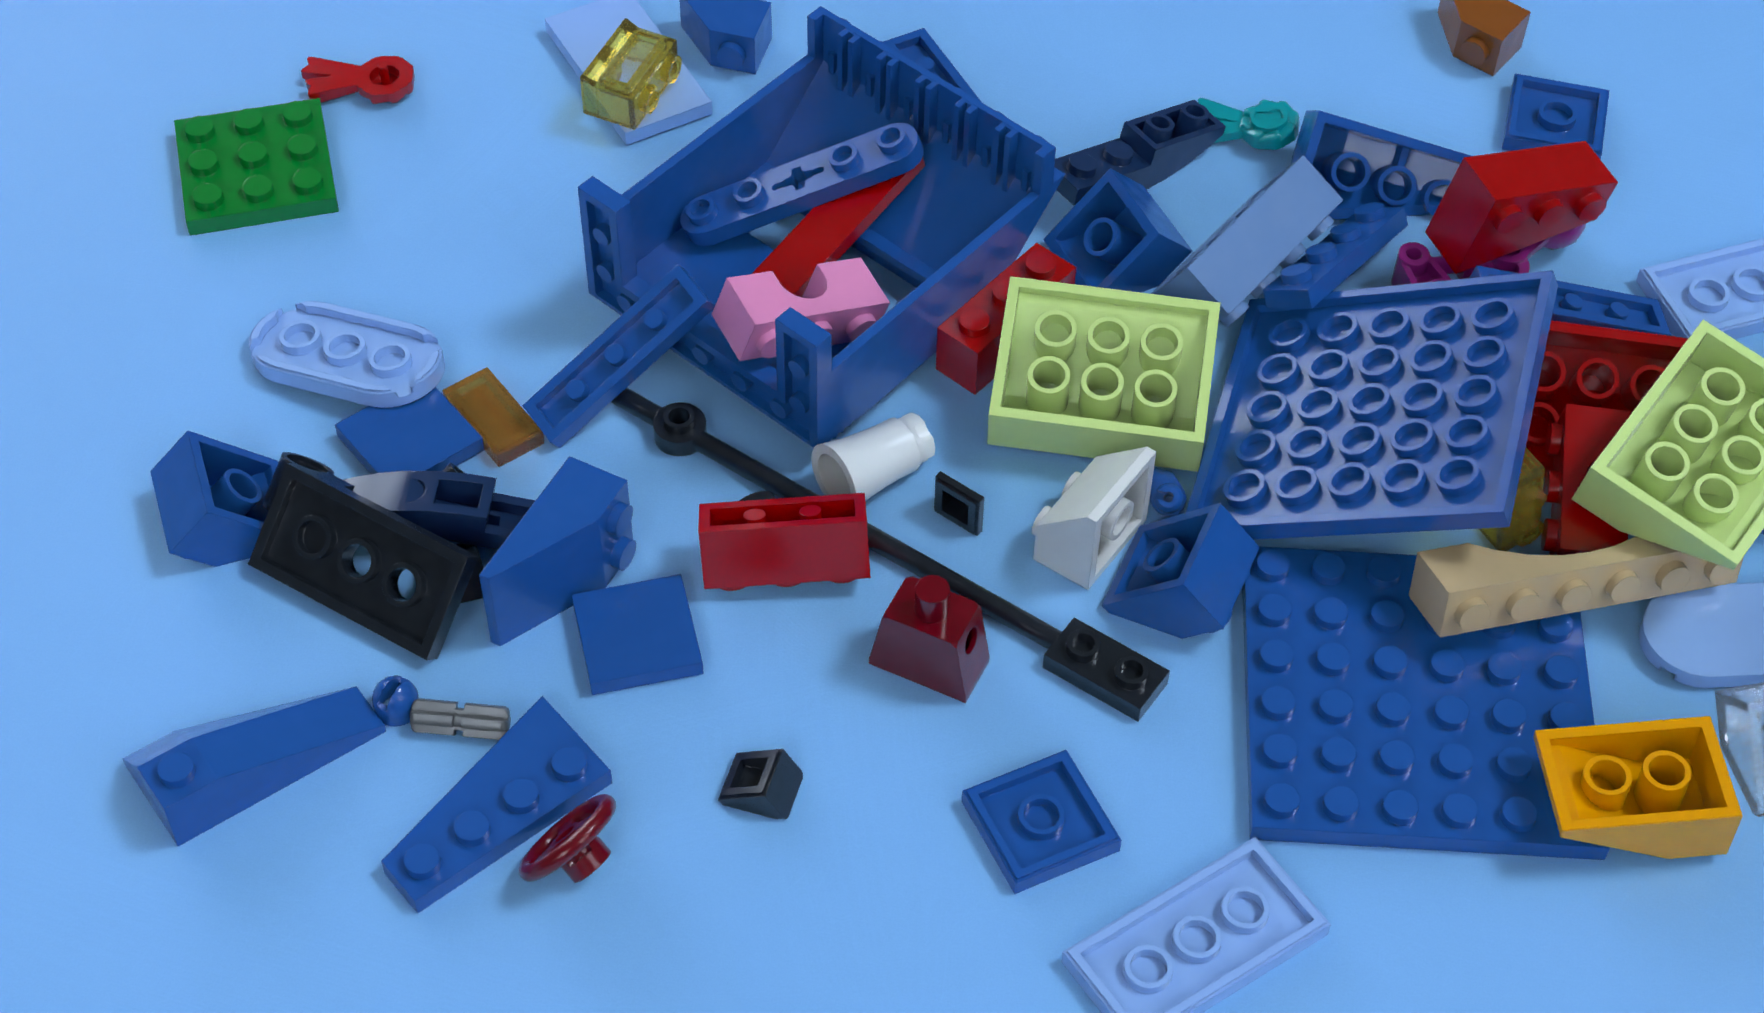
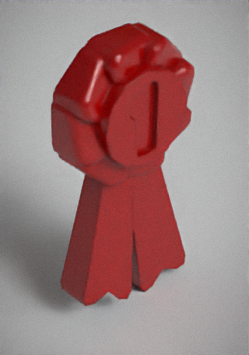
M399 56L374 57L361 66L317 57H308V65L301 70L302 78L305 79L309 99L320 98L321 103L355 92H359L361 96L370 99L373 104L384 102L397 103L406 94L412 93L414 89L415 76L413 66Z

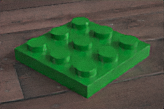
M320 98L174 120L185 219L190 236L339 212Z

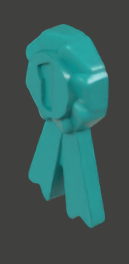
M1205 98L1198 99L1199 104L1205 106L1214 117L1226 126L1224 134L1214 143L1243 139L1253 148L1278 150L1295 141L1298 136L1300 126L1299 114L1286 101L1261 100L1258 105L1246 108L1243 112Z

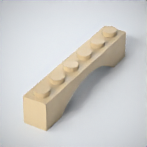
M1636 536L1615 546L1592 552L1567 555H1529L1494 550L1465 543L1417 552L1409 597L1441 638L1736 583L1743 558L1737 567L1732 570Z

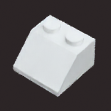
M1142 447L1096 456L1082 473L1074 472L1065 484L1061 498L1053 507L1045 506L1032 526V534L1035 535L1033 559L1089 590L1134 536L1139 526L1143 525L1147 520L1156 451L1149 447Z

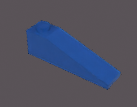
M1307 110L1292 155L1291 164L1304 155L1343 199L1329 214L1332 219H1348L1354 214L1355 208L1372 202L1383 203L1384 207H1404L1406 216L1434 215L1463 158L1470 157L1471 155L1320 110Z
M355 686L175 730L123 758V762L176 845L180 846L386 732V728L366 698Z

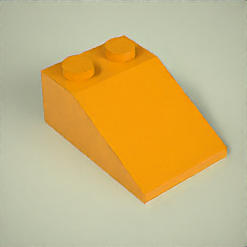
M1710 716L1535 730L1533 738L1561 838L1666 859L1728 853L1743 815Z

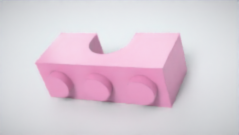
M859 257L817 264L803 297L796 296L787 291L780 284L773 271L726 278L712 316L739 361L762 357H776L775 319L789 307L832 334V345L854 341L885 314L890 301L862 258Z

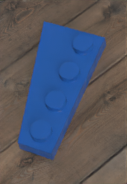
M542 696L381 860L384 874L414 910L420 913L612 784L611 770Z

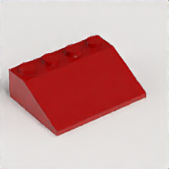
M1551 320L1520 475L1545 478L1547 471L1553 470L1554 455H1547L1545 453L1546 434L1550 422L1558 423L1566 403L1633 412L1688 338Z

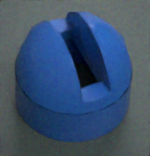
M398 675L385 677L377 683L373 691L372 704L374 711L385 725L395 727L408 724L410 722L412 704L414 700L419 698L418 691L413 683L406 678ZM392 695L389 700L388 706L383 704L389 698V696Z

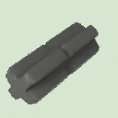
M418 698L414 700L410 711L411 728L413 731L420 733L455 736L456 731L460 730L463 731V737L500 740L509 730L511 723L509 708L498 705L465 703L464 708H458V702Z

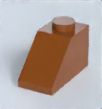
M1440 0L1437 12L1453 57L1491 76H1494L1522 47L1531 14L1530 11L1508 0Z

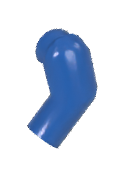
M1154 467L1149 502L1163 516L1172 517L1178 515L1186 505L1187 497L1185 491L1172 471Z

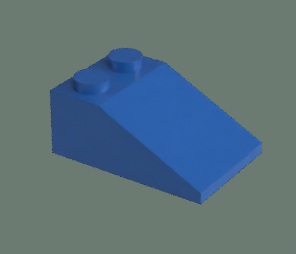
M571 456L567 458L479 574L492 643L502 646L572 607V594L606 588L618 570L623 571L630 565L636 551V541L633 540L631 523L633 507L629 502L628 482L626 479Z

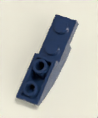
M1196 100L1124 122L1120 138L1055 159L1054 167L1065 173L1057 191L1074 206L1110 168L1143 185L1147 190L1167 179L1204 152L1224 134L1226 126Z
M396 471L344 479V481L355 486L353 492L448 541L495 550L501 547L535 502V500L495 493L497 478L467 473Z

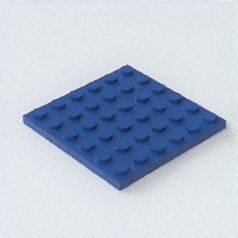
M1553 270L1332 291L1312 309H1267L1265 298L1250 299L1248 303L1249 308L1244 316L1186 512L1221 503L1253 540L1510 527L1558 289Z
M1259 547L1250 568L1249 578L1242 586L1250 839L1256 837L1258 840L1591 860L1606 859L1610 847L1560 837L1533 738L1535 730L1595 725L1581 612L1440 638L1409 597L1417 555Z

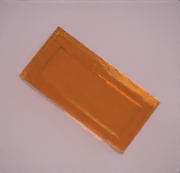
M488 367L442 390L446 399L483 437L485 451L498 467L544 444L543 432Z

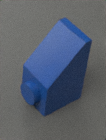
M679 0L681 27L711 66L756 74L772 39L771 2L762 0Z

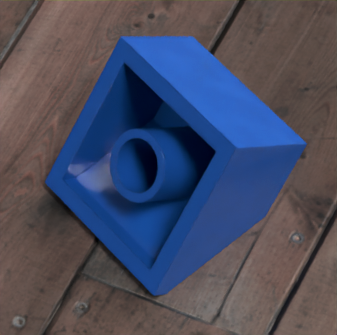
M1111 168L1043 239L1054 254L1076 267V285L1140 293L1158 287L1192 252V249L1146 188Z
M187 430L150 471L169 553L214 567L249 559L268 514V510L263 507L262 503L278 461Z
M1221 503L1141 525L1102 603V607L1110 614L1181 639L1217 632L1224 629L1231 619L1232 609L1243 584L1249 578L1250 568L1260 546Z

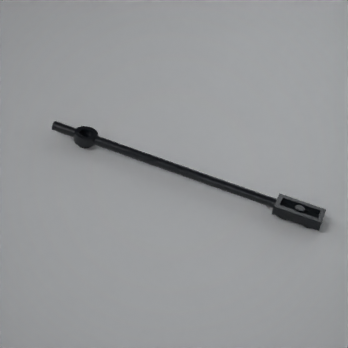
M629 388L623 390L611 401L616 406L652 425L657 447L668 455L688 456L698 451L761 488L772 492L779 498L820 496L707 433L704 413L692 404L678 402L661 407ZM867 522L869 549L921 578L927 575H937L944 578L948 582L951 592L975 601L986 615L1047 648L1048 650L1043 657L1042 668L1139 722L1168 684L1170 670L1075 617L1063 631H1060Z

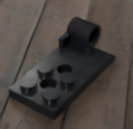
M283 452L262 503L263 507L268 510V514L248 565L425 660L438 659L479 557L353 492L355 486L334 476V471L325 464L300 454ZM361 545L368 550L371 557L370 568L364 576L356 571L353 564L354 553ZM405 569L409 570L416 580V591L409 600L404 598L398 589L399 576Z

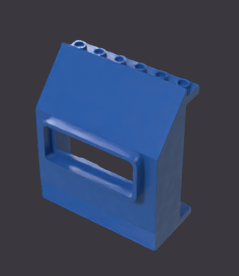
M822 6L807 16L808 54L623 194H619L594 176L578 186L589 294L622 315L679 264L687 270L712 303L716 305L726 278L752 274L774 249L749 234V232L715 245L698 246L690 241L680 223L681 213L691 200L889 124L907 123L915 128L924 146L923 159L925 167L851 245L916 287L910 294L854 341L832 345V334L789 307L775 319L776 357H762L739 361L713 318V310L670 348L673 352L813 448L818 444L836 439L839 432L843 433L846 426L850 427L853 420L857 421L936 352L937 327L1017 259L1065 176L1064 172L1054 167L1056 147L1044 138L1033 134L1008 119L1001 112L993 110L968 95L961 88L953 86L928 71L924 66L913 62L890 48L884 42L878 41L853 26L846 19L838 17ZM805 180L798 182L797 190L805 187ZM813 208L800 213L806 216Z

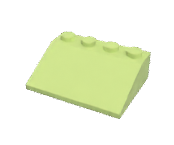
M1010 276L988 414L987 444L1088 458L1149 447L1156 451L1154 466L1198 472L1205 440L1221 303Z
M1703 319L1591 466L1572 500L1618 531L1734 570L1764 529V358Z

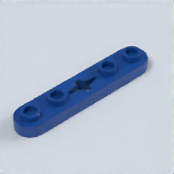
M907 123L889 124L698 196L684 207L680 223L690 241L698 246L715 245L902 175L914 169L920 163L924 155V146L913 126ZM805 180V187L797 190L798 182Z

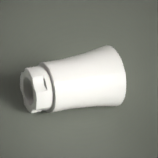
M911 412L901 418H889L871 428L850 436L816 445L812 451V468L817 483L824 495L865 493V501H867L890 484L918 470L923 462L935 455V443L933 436L926 427L925 421L919 415Z

